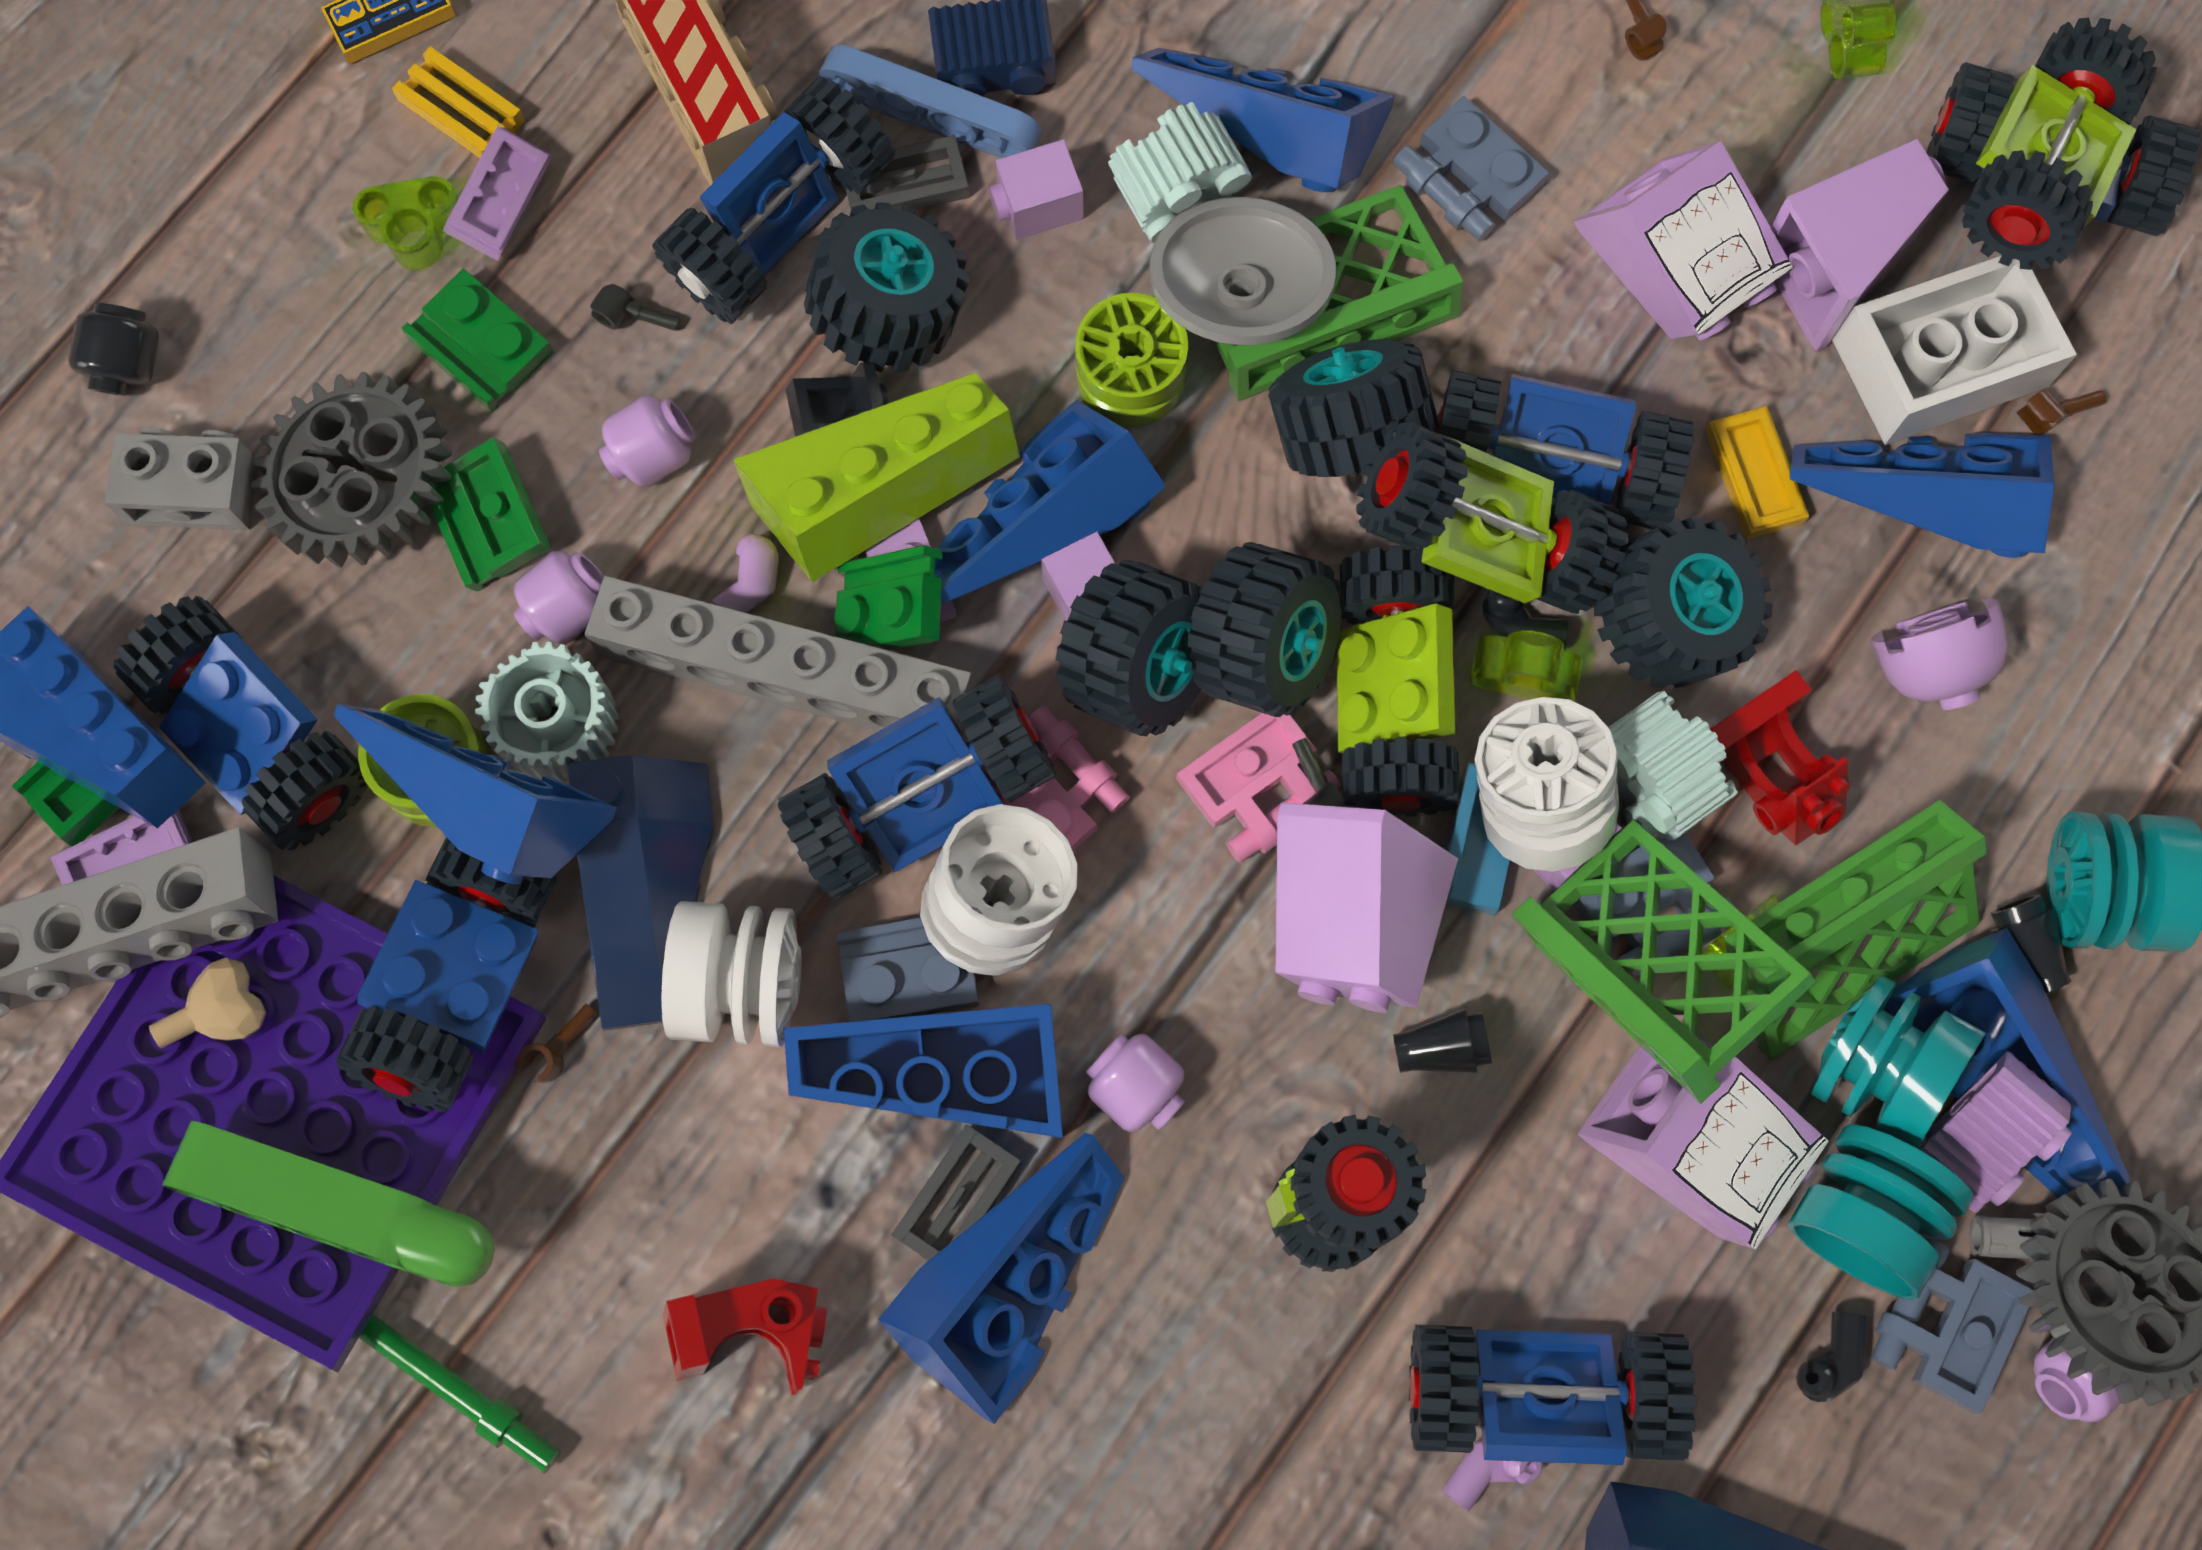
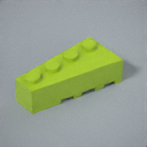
M975 372L733 459L750 506L809 580L814 582L1018 459L1020 455L1009 409Z

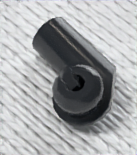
M1490 589L1488 590L1487 598L1483 601L1482 605L1485 620L1508 646L1522 649L1566 650L1568 641L1567 620L1532 618L1520 601Z
M1832 1312L1830 1347L1804 1362L1797 1371V1385L1808 1399L1815 1402L1831 1401L1860 1381L1864 1373L1866 1315Z

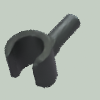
M609 284L601 288L590 304L592 317L600 324L613 330L618 328L626 315L635 320L648 322L673 331H677L680 322L679 316L650 308L634 301L627 291L615 284Z
M1303 738L1293 743L1292 746L1309 783L1316 791L1313 796L1302 804L1345 807V798L1342 792L1333 783L1329 782L1326 775L1323 774L1307 739Z

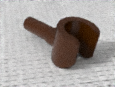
M1626 0L1636 24L1626 29L1625 40L1632 55L1637 60L1642 61L1662 50V37L1666 33V21L1660 14L1651 15L1645 7L1643 0Z
M2045 388L2033 395L2027 401V405L2016 413L2034 434L2044 435L2064 418L2104 405L2107 398L2106 394L2099 390L2058 403Z
M585 1004L559 1033H555L546 1044L532 1043L523 1047L515 1063L516 1067H527L533 1062L535 1056L542 1052L546 1057L547 1065L544 1072L534 1080V1083L554 1081L561 1075L564 1068L562 1054L598 1013L588 1004Z

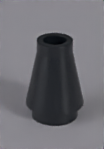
M2041 894L2017 900L1990 913L1996 926L1991 930L1992 934L2008 928L2041 982L2045 993L2059 989L2072 982L2065 965L2054 907H2046Z
M1464 1008L1407 1032L1393 1034L1400 1073L1409 1071L1477 1073L1476 1066L1492 1064L1483 1012L1466 1014Z

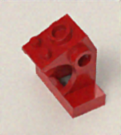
M1797 670L1710 728L1712 732L1717 734L1719 743L1723 744L1726 748L1724 751L1727 758L1722 761L1754 801L1753 811L1760 824L1772 835H1777L1781 832L1795 846L1814 833L1817 835L1827 833L1840 822L1846 812L1847 791L1850 788L1848 760L1845 756L1838 761L1828 754L1817 759L1804 746L1792 727L1788 713L1794 710L1812 691ZM1775 752L1778 753L1799 780L1798 783L1785 792L1775 786L1758 766L1759 763Z
M772 1278L699 1297H694L693 1294L666 1301L662 1316L676 1381L703 1375L714 1351L722 1342L734 1336L754 1334L768 1340L779 1351L784 1362L791 1396L798 1394L803 1390L804 1379L815 1381L819 1374L820 1361L808 1359L809 1347L821 1348L826 1325L827 1307L816 1306L818 1288ZM771 1307L784 1309L788 1314L789 1323H775L770 1318L768 1309Z

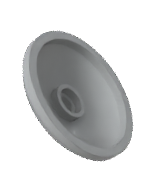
M1221 198L1207 201L1185 210L1163 228L1151 252L1150 282L1154 295L1163 310L1175 322L1190 332L1206 339L1226 344H1266L1299 333L1311 325L1323 313L1330 302L1335 286L1336 261L1328 240L1319 228L1302 214L1289 207L1258 198Z

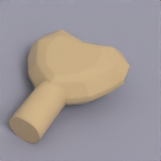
M230 958L210 963L190 988L185 1008L149 1025L151 1035L156 1044L162 1049L196 1031L212 1039L219 1040L246 1039L258 1031L262 1026L266 1011L261 1000L248 992L250 976L244 963Z

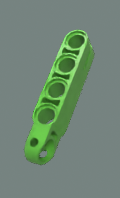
M197 1121L190 1122L162 1184L191 1198L449 1287L462 1288L476 1283L486 1274L494 1257L493 1237L485 1226L469 1216L434 1205L388 1186Z

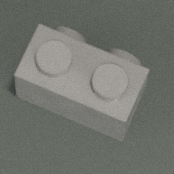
M154 427L142 428L139 430V434L115 433L104 503L127 525L249 530L255 492L251 488V482L256 480L258 470L252 464L255 456L237 436L219 430L203 431L200 437L177 436L169 430Z

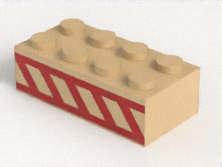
M614 0L626 30L706 180L711 186L714 180L779 117L768 90L764 84L755 86L749 74V71L752 70L749 57L737 35L729 38L723 26L726 18L718 0Z

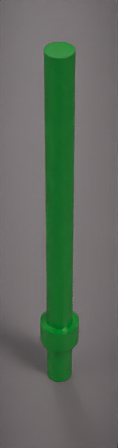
M374 1314L371 1316L359 1337L360 1340L477 1424L475 1433L496 1448L504 1444L544 1474L550 1470L560 1456L561 1450L522 1423L523 1414L501 1398L493 1402Z

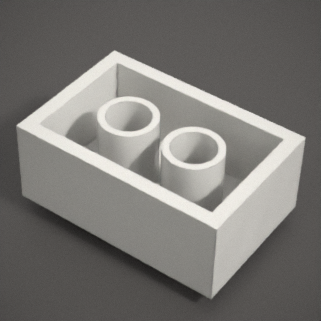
M1999 256L1857 305L1852 309L1832 341L1884 445L2047 388L2077 354L2032 269H2020V261L2017 259H2012L2009 266L1998 263L2001 258Z

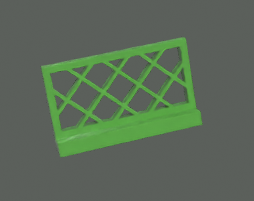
M1401 184L1309 219L1324 235L1331 232L1350 238L1342 257L1334 255L1336 278L1330 302L1323 313L1311 325L1288 338L1266 344L1234 346L1233 344L1213 341L1228 369L1229 384L1238 401L1269 390L1271 384L1282 373L1316 353L1359 341L1399 340L1460 316L1464 281L1453 263L1445 264ZM1395 208L1402 221V226L1397 236L1367 227L1372 216ZM1408 235H1410L1412 241L1407 240ZM1360 242L1390 251L1382 270L1352 261ZM1400 254L1424 261L1430 271L1412 279L1391 273ZM1345 275L1375 284L1370 295L1357 300L1337 295L1336 293Z
M1938 800L1751 920L1810 973L1813 969L1820 970L1815 977L1816 983L1790 1006L1797 1007L1791 1018L1779 1026L1788 1011L1787 1009L1756 1037L1758 1048L1772 1060L1847 1011L1853 1001L1859 999L1874 985L1879 976L1883 975L1892 981L1979 925L1973 862L1987 854L1985 836L1941 800ZM1926 900L1914 921L1906 923L1919 901ZM1949 903L1954 904L1955 912L1938 922ZM1737 931L1724 938L1727 953H1736ZM1866 935H1873L1861 956L1853 957ZM1902 938L1895 951L1885 957L1895 939ZM1749 942V952L1759 951ZM1777 966L1748 968L1747 995L1770 994L1789 976ZM1843 972H1848L1849 975L1843 985L1832 991Z
M1634 819L1610 840L1599 854L1586 862L1542 904L1539 905L1530 896L1512 913V916L1530 941L1700 1104L1721 1086L1715 1075L1816 983L1812 974ZM1637 845L1650 855L1648 875L1617 878L1618 863ZM1662 866L1671 874H1662ZM1688 888L1693 892L1691 913L1658 916L1660 890ZM1647 891L1645 917L1613 919L1615 894ZM1602 895L1600 920L1573 922L1564 914L1580 897ZM1705 904L1714 912H1705ZM1733 927L1737 931L1736 953L1702 955L1703 928ZM1690 929L1688 956L1655 958L1658 931ZM1644 932L1642 959L1613 960L1610 957L1613 934ZM1589 936H1598V944ZM1749 942L1759 951L1749 952ZM1777 966L1789 976L1770 994L1747 995L1748 968ZM1735 969L1733 996L1699 998L1701 971ZM1687 972L1685 999L1656 1000L1653 997L1654 973ZM1641 974L1640 984L1631 975ZM1732 1012L1731 1030L1710 1049L1697 1038L1698 1014ZM1674 1015H1684V1025Z

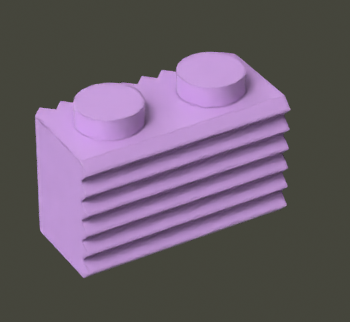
M2007 1051L1929 1129L1918 1149L1943 1164L1963 1180L1973 1193V1202L1969 1209L1976 1213L1989 1200L1996 1206L2004 1203L2023 1182L2024 1176L2019 1171L2027 1165L2030 1159L2037 1155L2043 1161H2046L2064 1145L2072 1132L2066 1127L2070 1119L2071 1104L2067 1099L2061 1097L2055 1089L2050 1088L2034 1071L2029 1070L2023 1062L2017 1060L2014 1054Z

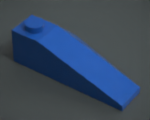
M1156 48L1134 56L1131 66L1133 71L1184 106L1193 102L1200 115L1204 112L1209 114L1213 112L1216 116L1218 115L1232 139L1280 172L1302 178V186L1318 192H1335L1341 186L1360 177L1392 110L1395 97L1394 95L1326 78H1320L1319 85L1287 84L1288 80L1285 78L1286 71L1266 68V71L1243 70L1240 75L1233 74L1234 65L1227 60Z
M1075 400L1030 438L1019 451V455L1024 461L1008 482H1005L1004 479H995L984 492L988 498L985 509L977 518H967L959 522L936 548L943 550L942 560L935 561V577L942 578L941 602L944 604L1040 562L1042 558L1095 532H1098L1099 535L1119 527L1126 520L1135 518L1149 507L1151 499L1163 490L1166 485L1130 432L1078 400Z
M1973 433L1965 434L1964 445L1947 447L1934 445L1929 436L1909 437L1908 444H1903L1897 447L1896 450L1884 451L1879 444L1868 440L1794 445L1790 470V480L1971 547L1991 550L1992 553L1998 556L2018 558L2028 555L2029 552L2045 553L2054 490L2051 436Z
M344 704L337 705L334 717L458 850L484 862L481 871L489 877L510 884H520L523 876L552 878L614 818L617 807L548 776H543L542 780L527 774L508 770L511 764L508 760L493 754L486 755L472 749L453 746L454 740L452 738L385 711Z
M2008 928L1950 951L1894 989L1884 1011L1896 1016L1911 992L1921 996L1920 1006L1912 1026L1922 1032H1925L1944 1011H1948L1986 1032L1951 1092L1957 1098V1101L2007 1051L2014 1054L2017 1060L2023 1062L2029 1070L2034 1071L2050 1088L2055 1089L2061 1097L2068 1100L2071 1104L2069 1123L2066 1127L2072 1131L2070 1137L2046 1161H2043L2036 1155L2024 1166L2057 1198L2064 1194L2066 1195L2085 1183L2092 1188L2106 1179H2112L2117 1189L2130 1182L2131 1179L2044 988Z
M1084 1133L920 1267L878 1320L913 1362L981 1417L995 1424L1036 1372L1045 1352L1044 1349L1037 1346L1053 1310L1055 1309L1063 1313L1072 1293L1064 1289V1286L1079 1254L1092 1250L1123 1183V1175L1096 1137Z

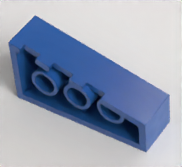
M29 606L0 631L1 742L25 757L32 758L47 766L73 783L76 782L91 790L102 799L157 829L206 784L192 767L78 649Z
M1051 1004L784 1028L789 1096L1063 1138Z

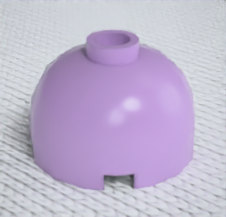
M1992 598L1982 599L1986 611L1970 613L1967 602H1963L1906 619L1895 624L1897 631L1903 635L1887 642L1884 640L1882 631L1875 634L1871 639L1877 662L1886 680L1900 694L1918 702L1939 700L1942 710H1952L1978 701L1980 696L1977 689L1995 679L2003 667L2007 655L2008 636L1998 600Z

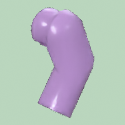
M749 534L739 541L736 549V554L740 556L738 582L711 599L714 605L747 613L775 592L779 555L775 544L759 534Z
M1481 1439L1474 1443V1449L1471 1453H1466L1441 1492L1469 1512L1488 1483L1518 1481L1520 1484H1529L1540 1476L1543 1462L1484 1460Z

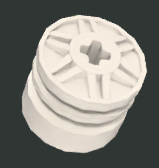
M1539 697L1517 702L1494 716L1480 735L1475 756V766L1480 790L1481 815L1487 838L1503 857L1526 869L1550 872L1580 866L1599 854L1614 834L1619 811L1618 785L1616 782L1618 775L1616 766L1617 751L1610 729L1594 711L1569 699Z
M999 804L976 809L955 824L922 891L920 917L928 940L947 961L970 973L997 976L1021 970L1040 955L1077 889V862L1068 839L1050 820L1028 808ZM989 901H990V902L994 903L995 905H994L993 907H991V906L988 905V903H989Z
M680 901L676 905L669 925L662 974V1021L665 1035L669 1039L713 1042L718 1036L726 1013L731 1014L733 1033L738 1044H750L754 1037L759 1017L761 1041L764 1046H783L785 1043L784 1028H789L791 1017L797 1007L801 983L802 955L797 941V924L793 909L775 908L771 913L765 937L764 916L759 906H749L745 910L738 934L734 935L731 934L728 911L724 904Z

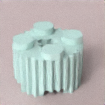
M1190 102L1185 107L1179 105L1175 110L1168 109L1165 114L1157 118L1160 124L1158 131L1149 133L1146 139L1138 141L1139 145L1136 147L1128 139L1122 145L1115 148L1117 152L1111 154L1112 160L1108 161V165L1115 175L1113 177L1143 232L1146 233L1152 243H1155L1163 228L1180 213L1207 201L1230 198L1232 194L1245 187L1252 179L1245 161L1219 116H1216L1213 112L1210 114L1204 112L1200 115L1193 102Z
M533 642L531 649L521 650V657L516 658L514 655H510V663L507 666L502 663L497 665L500 671L498 675L490 674L488 682H480L479 687L482 689L483 694L476 695V701L481 707L475 709V714L484 723L481 726V730L487 736L486 741L500 758L511 762L509 768L513 771L527 774L542 780L543 776H548L564 783V779L569 777L568 763L604 759V757L609 755L606 749L607 745L615 744L611 733L618 732V726L614 722V720L619 719V715L614 708L616 702L589 661L585 662L578 653L572 656L566 645L560 644L556 649L552 642H546L544 648H541L538 642ZM552 707L558 708L556 714L552 718L543 722H539V717L550 716Z
M1661 691L1651 696L1608 728L1611 731L1617 751L1616 766L1618 775L1616 782L1618 785V797L1623 799L1627 807L1623 810L1625 821L1629 824L1634 819L1652 836L1658 833L1660 838H1666L1667 841L1672 839L1674 841L1735 797L1738 792L1732 780L1725 783L1726 776L1720 771L1722 767L1719 763L1727 758L1724 751L1726 749L1725 746L1717 740V734L1709 729V724L1706 721H1702L1698 716L1691 721H1688L1686 718L1683 719L1679 711H1673L1670 706L1674 703V699L1668 696L1665 691Z

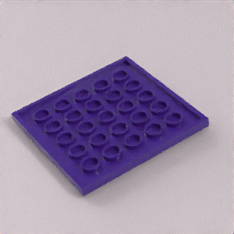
M273 875L278 922L254 929L249 936L242 939L221 940L193 949L188 956L181 959L160 960L133 969L127 976L117 979L0 1160V1193L338 1373L399 1269L208 1204L163 1186V1181L190 1122L197 1121L408 1193L437 1205L516 1072L517 1067L515 1063L523 1047L533 1043L547 1018L542 1012L510 996L484 1054L469 1049V1054L473 1055V1061L451 1108L445 1112H439L436 1109L433 1112L424 1111L417 1104L412 1108L403 1105L402 1101L397 1098L390 1100L381 1096L382 1092L376 1089L368 1090L361 1086L363 1081L352 1080L345 1075L347 1071L339 1069L336 1059L360 1010L363 1008L369 1009L357 1004V997L388 933ZM224 958L244 963L250 976L248 992L261 1000L266 1011L262 1026L258 1031L246 1039L237 1040L212 1039L196 1031L162 1049L156 1044L151 1035L149 1025L185 1008L190 988L210 963Z

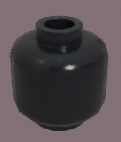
M96 302L94 311L83 312L77 316L69 355V366L77 374L89 377L87 389L126 396L128 385L142 386L151 381L159 333L154 326L145 322V312L119 305Z

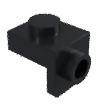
M861 362L850 377L793 378L785 389L795 437L888 404L886 388L882 383L878 382L875 364L872 362Z

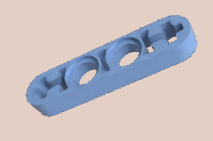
M835 45L831 47L819 71V78L824 77L828 82L832 80L838 83L841 92L845 89L853 94L854 101L859 105L862 103L869 109L943 137L955 135L957 142L999 158L1036 148L1042 135L1040 125L1024 112L849 46Z

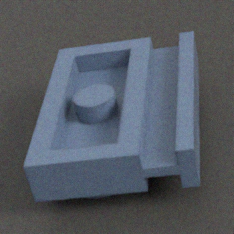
M921 917L835 933L839 948L849 1022L921 1016L979 1006L974 973H970L947 961L928 940Z

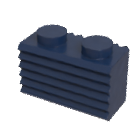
M991 0L988 3L979 1L977 4L968 2L964 6L956 4L953 7L944 5L940 9L933 6L928 10L938 80L983 97L986 92L1009 89L1015 94L1030 95L1041 91L1045 85L1056 84L1055 55L1047 0Z

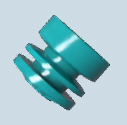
M2069 811L2062 817L2052 837L2047 864L2048 907H2054L2061 945L2070 948H2089L2091 945L2102 949L2114 950L2125 940L2130 948L2140 951L2184 952L2192 947L2202 930V832L2191 817L2178 815L2137 814L2127 823L2120 814L2101 813L2097 817L2094 813Z
M1881 975L1867 992L1856 1001H1853L1835 1029L1822 1053L1819 1077L1811 1095L1827 1103L1841 1081L1845 1079L1855 1086L1843 1106L1842 1113L1851 1117L1873 1095L1884 1101L1877 1118L1875 1130L1889 1134L1919 1148L1986 1032L1948 1011H1944L1937 1017L1925 1032L1920 1031L1912 1025L1920 1006L1921 996L1911 992L1896 1016H1893L1884 1011V1008L1897 983Z
M1854 1124L1843 1127L1835 1141L1837 1150L1840 1153L1834 1152L1827 1155L1822 1163L1824 1172L1840 1189L1820 1184L1809 1186L1788 1222L1790 1231L1802 1244L1819 1257L1857 1280L1895 1297L1907 1300L1918 1299L1940 1261L1938 1252L1921 1235L1942 1240L1953 1238L1957 1231V1223L1952 1216L1966 1215L1973 1202V1193L1961 1178L1917 1147L1870 1127Z

